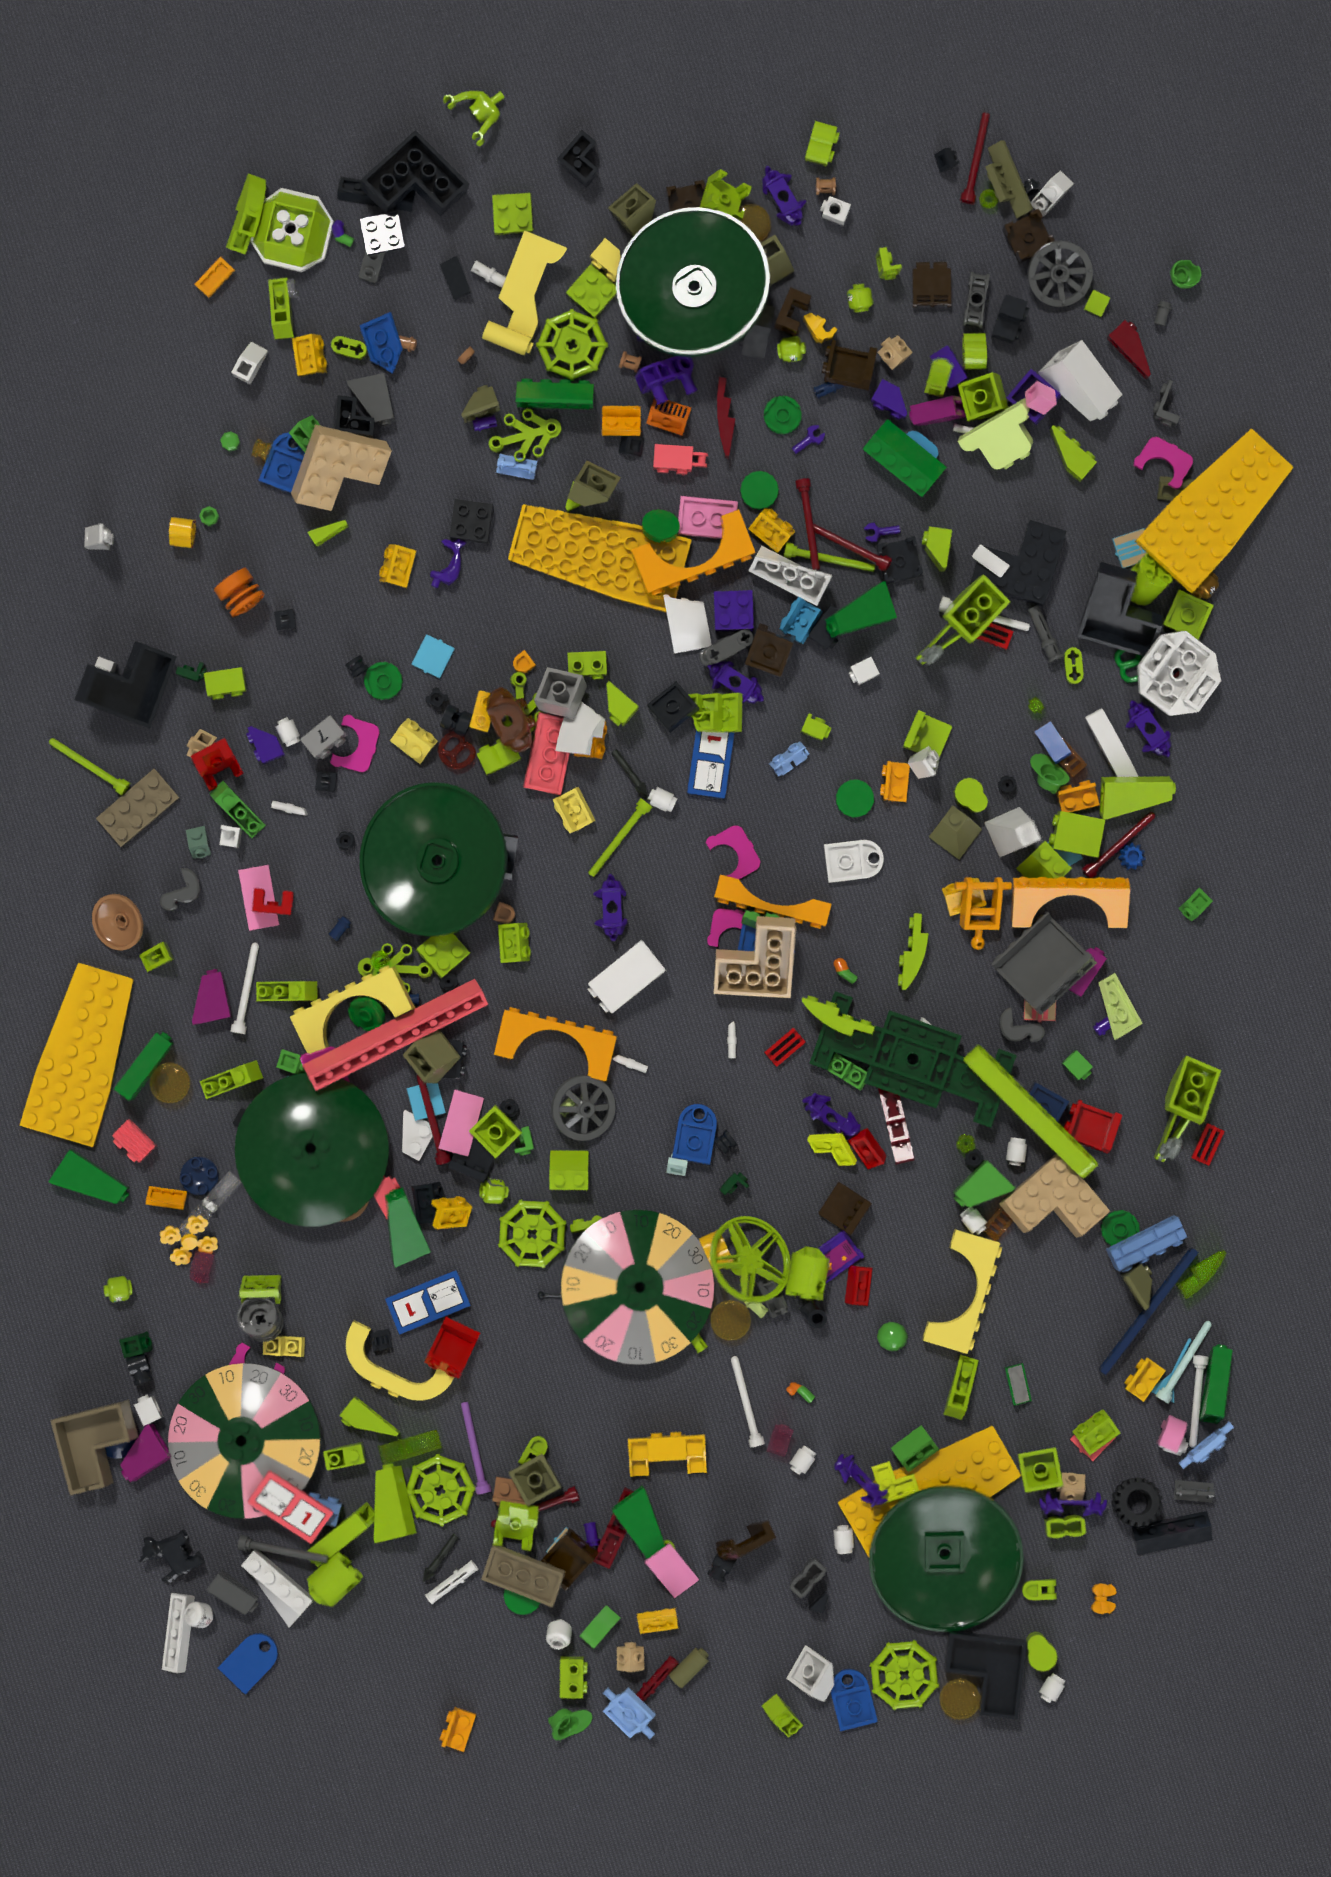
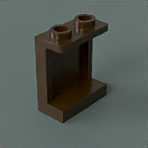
M832 340L831 346H827L825 353L828 362H824L822 373L825 374L824 381L869 391L878 348L870 347L869 353L835 346L836 340Z
M769 1521L755 1522L746 1526L751 1537L738 1544L735 1543L734 1539L716 1542L718 1555L723 1560L739 1558L775 1539L776 1536Z
M569 1528L541 1559V1562L566 1571L560 1588L567 1591L586 1567L595 1560L599 1552Z

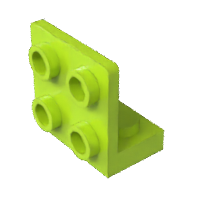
M918 710L902 747L917 753L930 746L932 751L935 750L940 757L952 726L927 716L925 712Z

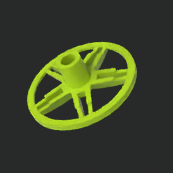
M751 1216L733 1218L716 1231L711 1242L710 1261L713 1272L722 1287L734 1297L750 1303L765 1302L777 1296L786 1286L791 1263L790 1254L781 1235L767 1222ZM738 1224H753L761 1227L768 1233L751 1247ZM728 1228L737 1254L716 1257L719 1238ZM772 1236L773 1239L760 1251L758 1247ZM775 1241L782 1253L783 1273L761 1259ZM733 1259L734 1261L730 1263H717V1260ZM719 1268L731 1269L734 1274L741 1276L740 1286H742V1294L734 1290L724 1280ZM756 1273L769 1281L772 1280L778 1283V1286L769 1294L752 1297ZM748 1275H750V1280H749V1294H748V1296H747V1290H748Z

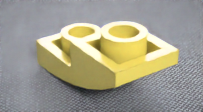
M277 1336L269 1342H263V1355L304 1357L305 1337Z

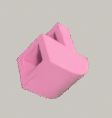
M1169 1415L1167 1420L1162 1422L1161 1428L1163 1430L1157 1444L1177 1453L1186 1431L1187 1422Z

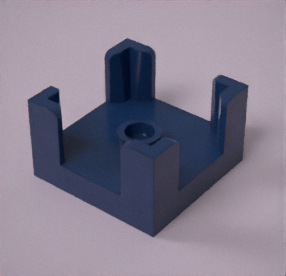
M1036 1082L1030 1088L1029 1094L1058 1122L1069 1101Z

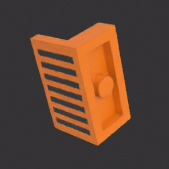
M654 398L646 424L683 436L692 408L669 400L657 405Z

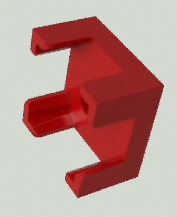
M225 738L191 755L209 791L218 787L213 775L229 766L235 777L244 774Z
M254 888L252 911L292 915L294 892L283 891L282 906H278L279 902L267 901V905H264L265 890Z

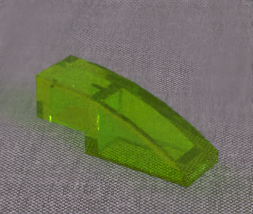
M1221 1249L1189 1268L1192 1276L1176 1284L1185 1299L1199 1291L1213 1277L1225 1258V1250Z
M437 1429L377 1446L383 1465L442 1448Z

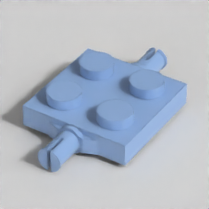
M1228 1422L1221 1429H1216L1195 1448L1190 1450L1187 1456L1179 1462V1465L1184 1469L1191 1462L1195 1461L1198 1463L1200 1461L1202 1463L1207 1460L1212 1450L1215 1449L1217 1451L1225 1444L1224 1441L1227 1439L1225 1434L1234 1428L1233 1425Z
M609 1687L603 1692L611 1701L603 1712L629 1738L641 1731L649 1739L655 1735L647 1725L656 1714L629 1687L618 1695H615Z

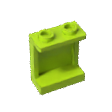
M1058 811L1057 815L1054 814L1052 826H1055L1054 833L1050 834L1049 845L1054 850L1098 858L1105 820Z

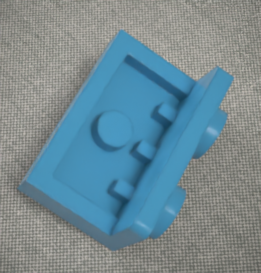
M798 597L791 604L788 615L782 619L779 629L785 635L789 633L796 636L795 640L804 644L823 611Z

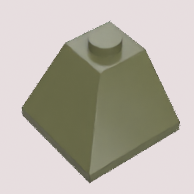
M636 183L610 205L608 209L634 237L643 226L652 220L656 200Z
M484 385L477 388V392L473 393L462 412L464 423L474 420L475 417L481 418L501 411L493 387Z
M586 460L567 498L582 506L606 502L609 500L621 477Z
M952 805L929 838L960 860L982 828Z
M1138 1263L1131 1270L1124 1272L1120 1276L1140 1307L1146 1310L1149 1308L1152 1285L1150 1275H1152V1272L1147 1265L1143 1266Z
M543 1453L508 1472L527 1506L562 1486Z

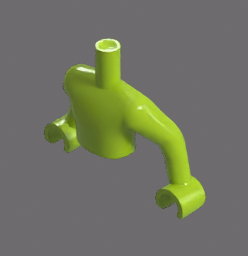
M465 91L455 96L446 95L443 98V102L446 103L451 100L452 102L447 107L448 109H453L456 105L455 103L462 100H476L469 109L480 123L484 122L478 132L473 133L472 139L475 140L480 137L476 144L481 146L484 144V134L500 116V111L495 104L505 97L501 91L492 98L483 91Z

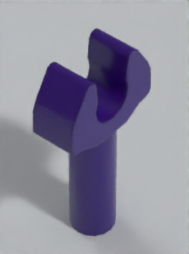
M812 425L807 428V437L791 448L795 454L810 443H817L819 445L823 441L825 433H822L819 437L813 435V432L819 428V425Z
M869 523L864 527V530H873L875 532L873 536L865 537V540L872 543L877 542L881 535L900 533L899 526L879 528L875 523Z

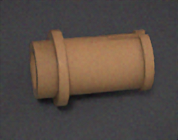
M399 336L402 348L408 349L409 352L415 350L417 339H414L412 336L410 338Z

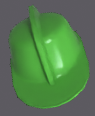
M1035 754L1031 757L1030 763L1037 773V782L1041 788L1055 794L1062 785L1069 782V775L1058 764H1055L1051 757L1044 754Z
M568 1709L559 1710L548 1719V1723L553 1730L552 1737L555 1740H562L583 1731L591 1723L592 1714L588 1710L576 1712Z

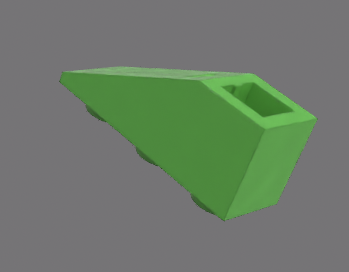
M224 781L209 793L251 838L266 826Z

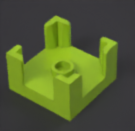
M719 169L708 177L700 208L718 210L740 221L745 213L743 210L738 213L741 200L750 194L752 187L746 183H742L736 188L721 180L727 176V172Z
M500 1501L494 1528L493 1545L502 1546L503 1537L522 1540L521 1549L531 1551L533 1532L538 1521V1507Z

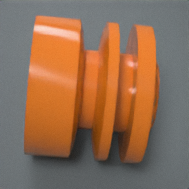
M246 567L236 571L214 588V592L221 601L228 598L231 599L225 607L227 610L233 608L230 611L232 617L248 612L265 596L262 590L256 592L260 587L258 584L248 586L254 578Z

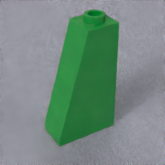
M884 581L871 587L825 619L831 638L886 623L897 618L886 582Z
M159 1032L155 1033L115 1086L114 1090L126 1099L134 1100L173 1046L172 1038L164 1032L161 1034Z
M73 1149L68 1151L48 1181L53 1185L114 1204H119L120 1201L124 1202L129 1195L127 1191L130 1188Z
M400 1188L390 1191L389 1194L385 1195L391 1258L396 1268L431 1252L404 1189Z
M1216 1345V1347L1213 1346L1210 1350L1199 1421L1218 1424L1224 1418L1233 1349H1227L1228 1346Z
M643 1485L611 1508L647 1559L665 1547Z

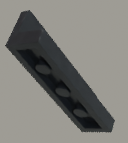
M1207 1511L1150 1522L1146 1526H1132L1137 1555L1212 1540V1527Z

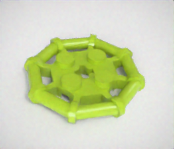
M570 309L566 313L545 320L546 324L539 341L536 343V347L539 349L546 366L545 369L548 372H554L574 381V379L599 369V363L606 347H608V343L604 339L596 318H590L574 311V309ZM570 319V324L566 327L558 328L556 326ZM574 319L588 326L585 329L574 324ZM551 329L556 332L553 341L546 342ZM590 329L593 330L597 342H591L588 334ZM575 340L577 347L570 350L567 342ZM546 347L553 348L556 355L553 361H551ZM592 347H598L591 361L588 358ZM561 361L569 364L570 371L557 366L556 363ZM583 361L589 364L574 371L575 364Z
M518 1200L519 1202L511 1210L499 1218L500 1235L498 1247H501L515 1263L516 1267L546 1268V1265L561 1251L565 1250V1224L567 1222L560 1217L548 1201ZM526 1209H542L539 1215L527 1214ZM522 1210L524 1215L516 1223L510 1221ZM545 1211L556 1222L555 1224L550 1225L543 1217ZM508 1225L513 1227V1239L507 1240ZM558 1227L557 1243L551 1241L552 1229ZM531 1229L533 1231L536 1229L537 1238L531 1237L529 1239L527 1237L529 1234L528 1230ZM515 1243L522 1251L520 1256L508 1244ZM549 1244L554 1246L547 1255L542 1257L541 1251ZM525 1253H537L539 1259H525L523 1257Z
M436 1454V1456L418 1465H413L406 1488L409 1502L416 1518L419 1517L444 1526V1524L468 1514L467 1510L476 1486H474L464 1462L460 1463ZM441 1464L456 1470L453 1473L441 1470ZM437 1465V1470L427 1475L423 1472V1470ZM458 1472L460 1473L465 1483V1486H460L458 1484L455 1477L458 1474ZM418 1476H422L424 1479L421 1488L414 1489ZM443 1485V1489L446 1490L445 1493L437 1495L435 1487ZM460 1491H466L462 1504L460 1505L457 1502ZM414 1494H421L425 1503L422 1508ZM453 1505L457 1508V1510L444 1516L443 1510ZM427 1507L439 1510V1516L424 1510Z
M916 1640L886 1643L885 1648L869 1665L872 1674L873 1694H877L893 1710L923 1707V1703L932 1692L939 1688L936 1656L933 1657ZM910 1649L907 1655L902 1656L896 1655L894 1652ZM914 1651L926 1661L920 1663L913 1657ZM891 1653L893 1658L886 1666L881 1665ZM929 1665L930 1680L924 1678L923 1667ZM879 1670L885 1671V1682L880 1684ZM901 1670H902L903 1672H905L906 1670L909 1671V1673H908L909 1678H908V1679H906V1678H904L903 1680L900 1679V1677H901L900 1671H901ZM923 1683L928 1684L927 1688L918 1697L916 1691ZM888 1686L896 1693L895 1699L883 1689ZM912 1694L915 1698L899 1701L900 1695Z

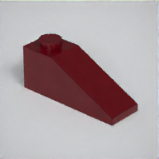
M1124 320L1106 339L1145 379H1148L1151 373L1139 334L1136 331L1137 327L1131 321L1127 322Z

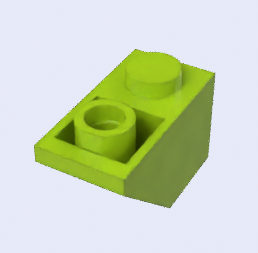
M363 1442L323 1451L327 1470L366 1462Z
M777 1694L762 1705L772 1722L788 1738L803 1727L800 1720Z

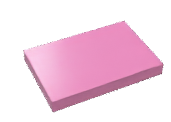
M681 496L678 519L680 529L678 535L721 539L722 526L720 517L736 511L738 501Z

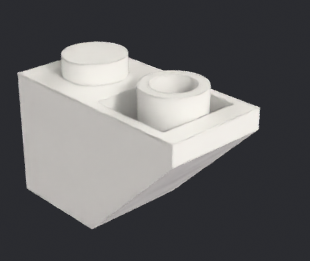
M1059 171L1030 202L1035 210L1039 209L1042 216H1045L1074 183L1064 173Z
M250 342L236 362L231 372L233 376L251 385L268 350Z
M930 746L912 755L909 758L908 764L917 778L920 779L936 774L940 758L935 750L932 751Z

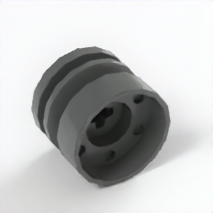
M251 1297L245 1300L237 1313V1321L240 1328L258 1342H269L275 1339L281 1333L284 1326V1317L281 1311L265 1297ZM263 1319L266 1320V1322L260 1323V1320Z

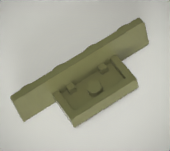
M1001 140L988 147L994 163L985 168L988 179L992 182L995 189V196L1000 202L1010 201L1016 218H1020L1033 211L1006 142Z

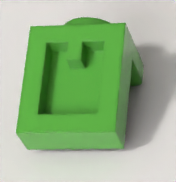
M1198 888L1179 907V910L1186 918L1193 921L1213 900Z
M284 1049L281 1050L276 1068L294 1074L306 1073L300 1060L301 1055Z
M529 1126L522 1127V1133L519 1135L521 1144L525 1143V1147L514 1149L515 1153L519 1152L520 1156L530 1154L531 1149H534Z

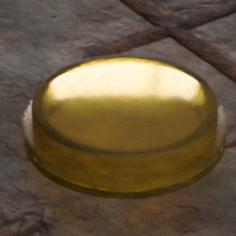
M746 204L739 207L738 213L742 210L745 211L740 222L752 231L759 242L763 241L771 227L770 217L766 210L756 204Z
M165 1063L158 1066L152 1073L150 1088L158 1100L164 1103H176L187 1095L190 1089V1077L182 1066L175 1063Z
M726 1300L719 1303L713 1309L710 1318L711 1327L720 1338L729 1341L737 1340L748 1332L751 1316L748 1309L742 1303L735 1300Z
M954 1679L946 1683L942 1688L940 1705L949 1717L958 1720L967 1719L974 1715L979 1708L980 1694L972 1682L966 1679Z

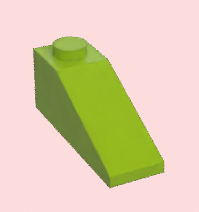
M288 278L268 280L274 338H292L294 333Z
M960 1355L947 1397L944 1415L962 1420L967 1410L979 1360Z
M356 1396L339 1415L342 1417L341 1421L348 1427L352 1425L354 1428L397 1436L400 1433L397 1428Z

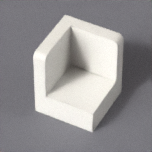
M98 657L95 666L114 673L117 664Z
M221 825L222 832L219 845L239 848L242 829Z

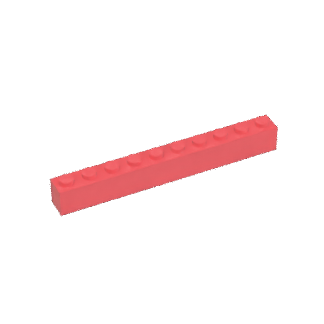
M473 979L303 1064V1067L315 1091L488 1005L487 1000L477 981Z

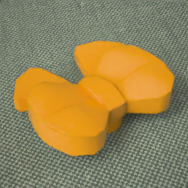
M1095 1584L1092 1587V1592L1095 1594V1602L1091 1605L1092 1611L1098 1614L1113 1612L1116 1604L1107 1601V1596L1115 1595L1117 1593L1116 1588L1112 1584Z

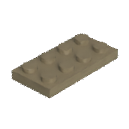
M154 768L96 819L118 845L123 847L180 797Z
M493 1545L481 1580L553 1607L566 1571L505 1547Z

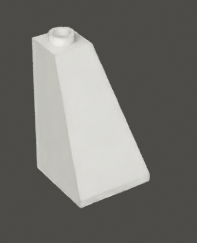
M1020 807L984 822L999 857L1041 839L1033 821Z

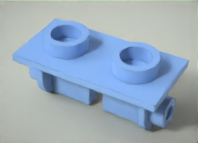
M500 454L496 473L534 480L537 461L525 459L524 462L518 463L515 461L514 456Z
M801 742L794 743L788 747L786 752L776 755L769 765L774 769L778 777L780 775L783 776L793 769L790 764L791 761L797 766L807 759L809 752Z

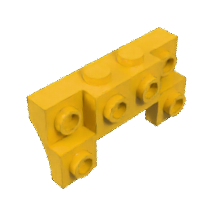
M677 1431L670 1432V1435L662 1436V1433H651V1436L644 1438H628L630 1477L649 1476V1462L687 1460L688 1474L707 1473L705 1434L682 1435V1432Z

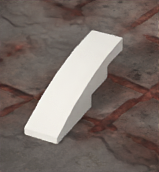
M1101 708L1086 716L1085 719L1116 777H1139L1104 710Z

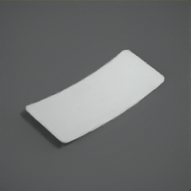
M979 545L972 555L975 560L999 577H1002L1009 568V564L982 545Z

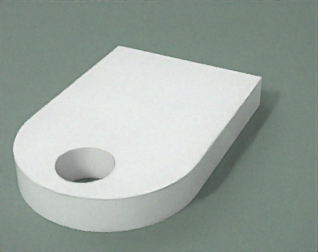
M858 840L824 845L828 883L870 878L876 875L882 868L884 860L882 850L872 841ZM873 852L879 855V861L875 864L868 860L869 854Z

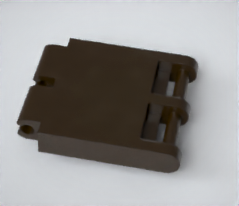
M916 262V269H912L913 308L930 305V307H934V305H947V307H951V268H947V262H933V268L931 269L930 262ZM930 300V302H917V301Z

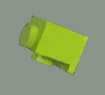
M809 713L801 732L821 741L823 737L828 738L831 727L826 725V721L821 718L815 717V719H812V714Z

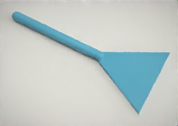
M1190 1338L1187 1340L1171 1374L1157 1383L1151 1391L1152 1393L1157 1394L1159 1389L1161 1390L1163 1387H1166L1192 1341ZM1173 1388V1390H1172V1393H1173V1394L1171 1395L1172 1399H1171V1401H1170V1402H1172V1403H1174V1388Z

